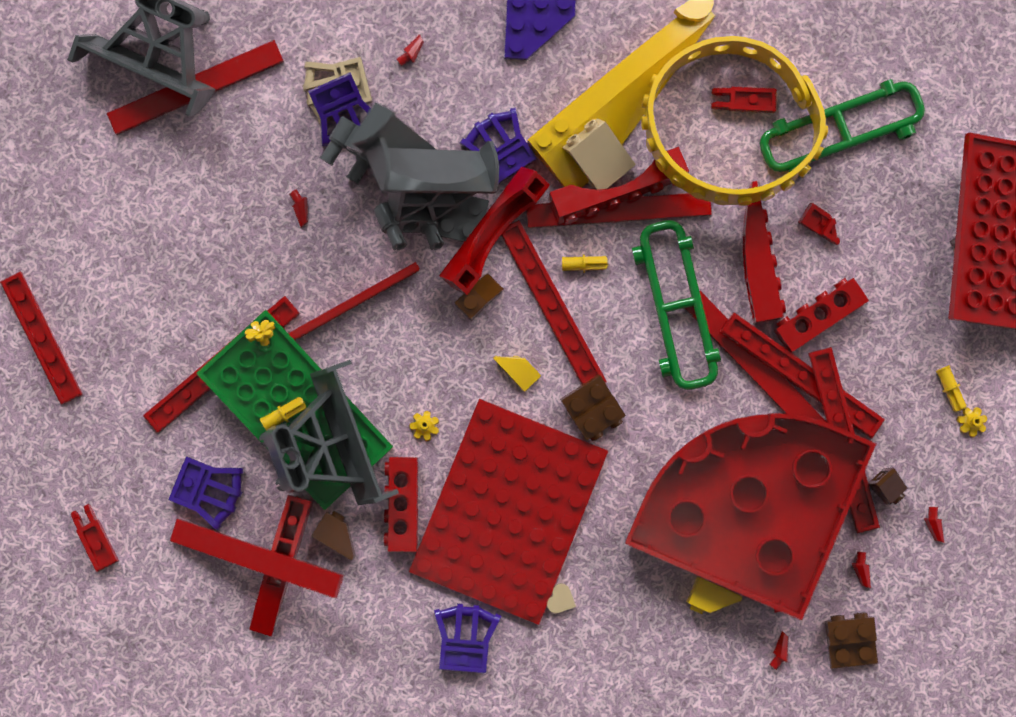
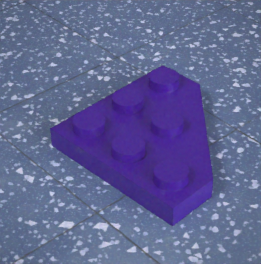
M507 0L504 59L528 60L539 48L554 37L558 31L575 18L576 0Z

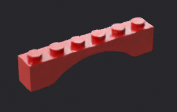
M676 147L667 150L673 161L689 173L680 148ZM654 159L644 173L622 186L595 190L571 184L551 191L548 200L558 224L564 222L565 224H570L577 221L580 216H593L600 209L606 207L612 209L619 206L625 200L635 201L641 198L642 194L648 192L654 194L663 190L665 186L675 185L658 169Z
M521 167L439 276L454 290L468 295L481 278L487 256L500 235L519 215L539 201L550 184L537 171Z

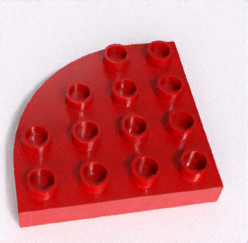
M770 413L753 415L721 423L689 441L662 467L642 501L625 544L802 620L877 443L829 423L794 414Z

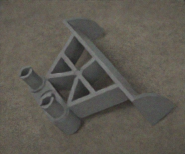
M135 0L139 9L110 40L97 34L75 35L68 61L72 63L79 61L89 52H92L188 96L191 99L185 115L189 117L199 113L209 102L216 90L195 80L193 28L207 24L210 21V14L182 0ZM169 3L172 6L171 14H169L167 11V5ZM155 16L179 27L161 37ZM142 21L146 32L137 29ZM129 35H132L149 43L150 46L145 57L121 46V44ZM180 37V48L169 42ZM162 50L181 58L182 73L158 63Z
M375 102L360 126L345 117H341L329 136L330 143L319 158L333 166L341 150H348L356 156L355 159L357 161L348 175H346V178L359 185L367 169L371 168L365 153L378 137H384L387 148H435L398 119L393 110Z
M378 137L365 153L381 191L389 192L387 202L377 205L374 213L382 232L388 235L394 251L396 249L397 251L407 246L402 233L425 234L430 249H440L443 247L444 241L437 229L439 225L438 219L475 194H495L497 191L499 162L493 141H487L479 151L387 148L384 137Z
M351 360L311 373L310 376L318 397L289 426H274L260 435L259 441L263 440L264 442L261 445L268 448L278 476L275 483L276 485L280 484L277 487L278 490L290 493L303 491L307 488L309 481L350 483L358 506L377 503L399 494L398 489L381 493L338 376L337 369L351 365ZM320 406H322L333 438L324 441L314 413ZM305 423L309 435L297 430ZM296 441L314 447L305 466ZM335 443L347 477L337 476L327 446ZM285 453H287L290 457V463L288 465L283 461V455ZM318 463L323 475L313 474Z

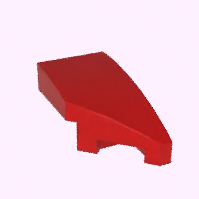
M809 203L798 223L829 242L839 245L840 238L837 237L835 224H837L836 219L832 218L829 213L816 204Z

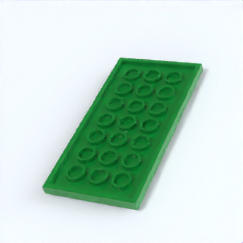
M267 310L263 311L254 321H257L259 325L264 320H268L269 323L274 322L275 329L272 330L273 336L268 338L270 341L268 345L261 346L257 340L248 341L245 331L253 329L250 323L196 373L258 440L260 435L266 432L260 418L277 410V406L280 405L282 407L298 397L303 399L306 407L318 397L310 374L322 370ZM346 396L371 466H373L393 448V445ZM320 406L314 413L324 441L333 438L322 406ZM303 411L289 418V422L286 423L284 421L279 425L289 426ZM304 423L297 431L309 435ZM296 441L305 466L314 447ZM335 443L327 446L337 476L347 477ZM285 453L283 455V461L288 465L290 463V457L287 453ZM318 463L313 474L323 475ZM309 481L305 490L326 510L351 486L350 483Z

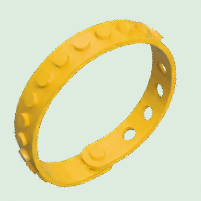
M714 37L687 47L671 58L658 75H653L648 84L651 87L650 94L644 95L642 108H646L645 116L641 117L642 130L646 132L647 149L652 153L658 169L678 188H681L695 198L718 205L746 206L761 200L767 201L782 190L784 192L794 186V181L799 176L803 178L811 170L809 164L812 159L818 160L824 149L820 145L823 139L827 138L828 126L825 125V111L810 78L807 75L801 76L793 63L774 47L747 37ZM720 54L741 55L767 65L784 80L798 106L803 110L807 108L814 129L813 145L810 153L791 172L771 183L755 188L729 189L717 187L688 174L673 161L661 143L653 112L656 93L665 80L679 68L699 58Z

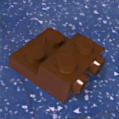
M599 374L560 399L586 441L589 439L591 441L599 439L604 434L603 430L609 426L611 429L618 427L623 423L622 418L626 416Z
M868 612L854 613V618L845 619L844 615L830 616L831 620L825 621L831 669L878 664L875 618L873 616H868Z

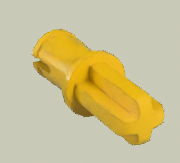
M583 254V257H562V272L583 270V273H585V270H606L608 268L606 256L585 257V254Z
M950 365L936 370L944 388L942 392L946 393L953 411L957 412L965 409L966 403L959 389L960 384H957Z
M298 397L282 407L280 405L277 406V410L260 418V421L267 431V429L277 426L284 421L286 423L289 422V418L305 410L307 407L303 399Z

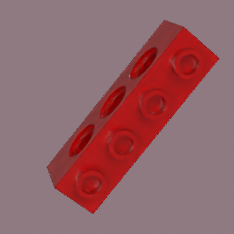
M846 278L833 285L835 287L834 291L829 294L827 291H824L815 297L816 303L810 307L806 303L797 309V316L791 320L787 316L776 323L779 328L774 330L785 349L792 353L867 303L869 299L854 278L849 281ZM836 295L843 298V307H838L834 304V297ZM816 308H820L825 312L823 320L815 317L814 311ZM797 321H802L806 325L804 333L796 330L795 323Z
M389 457V462H385V476H389V485H385L384 492L398 489L399 494L387 498L389 499V509H384V523H388V532H384V546H388V551L417 552L418 457ZM399 474H404L408 479L405 487L400 488L395 484V478ZM400 497L405 498L408 504L404 511H399L395 507V501ZM398 521H403L407 525V531L402 535L396 533L394 528Z

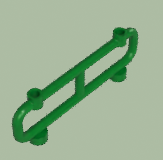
M889 79L879 84L881 89L824 109L825 118L834 117L843 141L825 147L818 160L896 132L899 140L915 135L914 125L920 122L925 114L924 102L917 87L905 81L894 84L893 80ZM900 91L909 92L916 108L914 115L851 137L842 112L883 97L892 96ZM810 115L788 123L785 118L779 119L772 123L774 128L764 132L761 136L760 150L770 169L776 172H791L808 156L806 154L784 163H778L772 155L769 141L773 137H779L795 129L812 124Z
M665 220L646 226L640 235V246L632 247V252L636 265L645 263L668 357L659 359L662 377L672 376L679 388L694 390L711 385L716 380L718 375L717 362H721L719 349H713L690 254V250L694 249L691 236L686 237L683 226L678 222ZM671 229L675 231L691 297L664 304L649 237L655 232ZM694 306L709 373L704 378L686 381L681 376L667 312Z

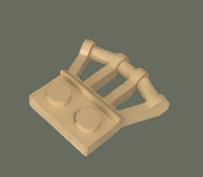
M361 57L335 64L305 62L304 69H306V74L302 87L303 91L307 93V106L318 117L320 125L319 114L308 91L345 74L351 73L362 99L367 104L373 103ZM317 70L334 72L335 76L314 81L315 71ZM332 115L327 117V123L333 118Z

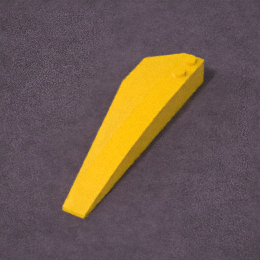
M712 11L704 20L699 22L689 21L684 18L682 20L676 17L527 140L531 150L563 187L572 184L582 188L589 182L571 155L563 149V146L567 144L566 141L571 136L582 132L585 129L584 126L589 121L600 119L607 123L623 145L641 120V117L645 115L646 108H642L644 95L650 94L651 87L648 84L654 74L658 75L665 64L676 54L694 45L715 17ZM673 74L670 75L661 85V87L655 95L654 101L660 94V92L663 90L667 82L670 80V78L673 76Z

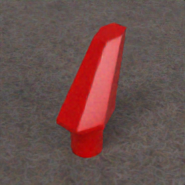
M420 34L404 48L405 53L396 59L400 66H403L410 60L412 63L415 62L424 43Z
M296 189L289 195L294 201L292 207L302 228L308 223L307 197L302 198Z
M929 507L928 518H924V521L934 540L944 543L942 519H938V507Z
M857 551L856 563H852V566L861 586L871 588L869 565L865 564L866 552Z
M783 631L773 651L776 656L769 664L776 670L783 661L788 662L789 637Z

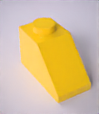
M697 576L686 602L691 604V610L703 614L704 611L711 613L740 602L743 596Z

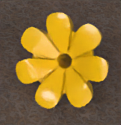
M268 320L262 321L261 325L254 321L251 323L253 329L245 331L249 342L257 340L261 346H266L270 343L268 338L273 336L272 330L275 329L274 322L269 323Z
M966 407L962 410L964 416L960 415L957 417V422L963 424L959 428L963 434L969 431V436L975 437L977 431L980 433L986 431L983 423L987 421V416L981 415L982 410L978 407H975L973 412L970 408Z
M424 411L423 416L419 413L413 415L415 422L410 423L409 428L410 430H415L413 434L415 439H420L423 436L425 441H430L431 433L434 435L438 434L439 429L435 425L439 423V419L437 417L430 418L431 413L429 411Z

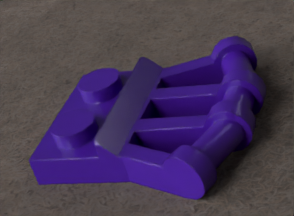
M351 73L308 91L320 117L322 146H328L331 141L329 139L330 135L327 134V117L332 115L337 125L340 120L338 112L347 109L353 123L360 126L352 106L358 104L367 113L371 109L362 99Z
M510 108V111L487 115V119L481 123L479 121L476 122L465 139L462 138L460 141V145L467 150L479 151L480 149L473 145L474 141L479 135H481L485 143L492 141L485 130L491 126L495 127L504 141V144L496 148L495 146L499 162L498 184L517 173L521 167H526L537 160L521 135L516 108ZM512 120L515 137L510 140L499 122Z
M186 456L168 500L198 512L218 531L232 512L235 513L237 508L235 506L236 501L243 493L241 491V474H244V468H215ZM232 474V487L212 480V475ZM208 485L230 493L226 503L205 495ZM203 500L223 509L213 518L200 505Z
M457 604V606L440 610V608L434 610L442 637L439 669L486 673L489 641L501 615L497 613L494 615L480 608V605L464 607L463 604ZM456 616L454 639L448 638L443 619ZM462 616L472 617L471 640L460 639ZM478 618L491 623L483 641H477Z

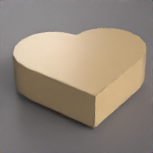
M563 583L555 585L552 591L553 595L547 602L548 609L552 613H560L576 607L569 587Z

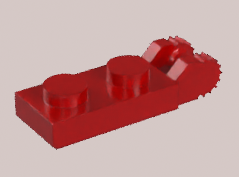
M731 86L730 88L712 89V95H730L729 102H712L711 109H729V111L776 112V88Z
M87 504L84 506V511L90 521L89 524L84 526L81 516L76 510L71 512V517L77 528L76 532L95 571L99 572L119 562V559L99 519L97 520L91 505Z

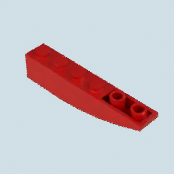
M753 181L749 188L758 187L757 181ZM761 201L746 205L743 225L744 278L753 324L779 320L784 317L783 313H786L784 299L780 300L779 291L782 290L780 277H776L774 268H777V260L775 254H771L770 245H773L772 235L770 231L767 232L765 224L768 223L767 210L762 208Z
M294 495L287 496L271 548L272 551L293 558L297 557L314 501ZM264 574L249 630L272 637L289 582Z

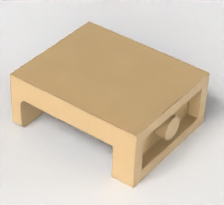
M593 119L584 126L585 129L582 132L571 136L566 141L567 144L563 146V149L571 155L589 180L588 184L592 189H607L636 164L607 123L600 119Z

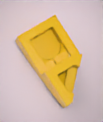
M520 356L493 357L498 365L524 392L541 377L538 371L525 358Z

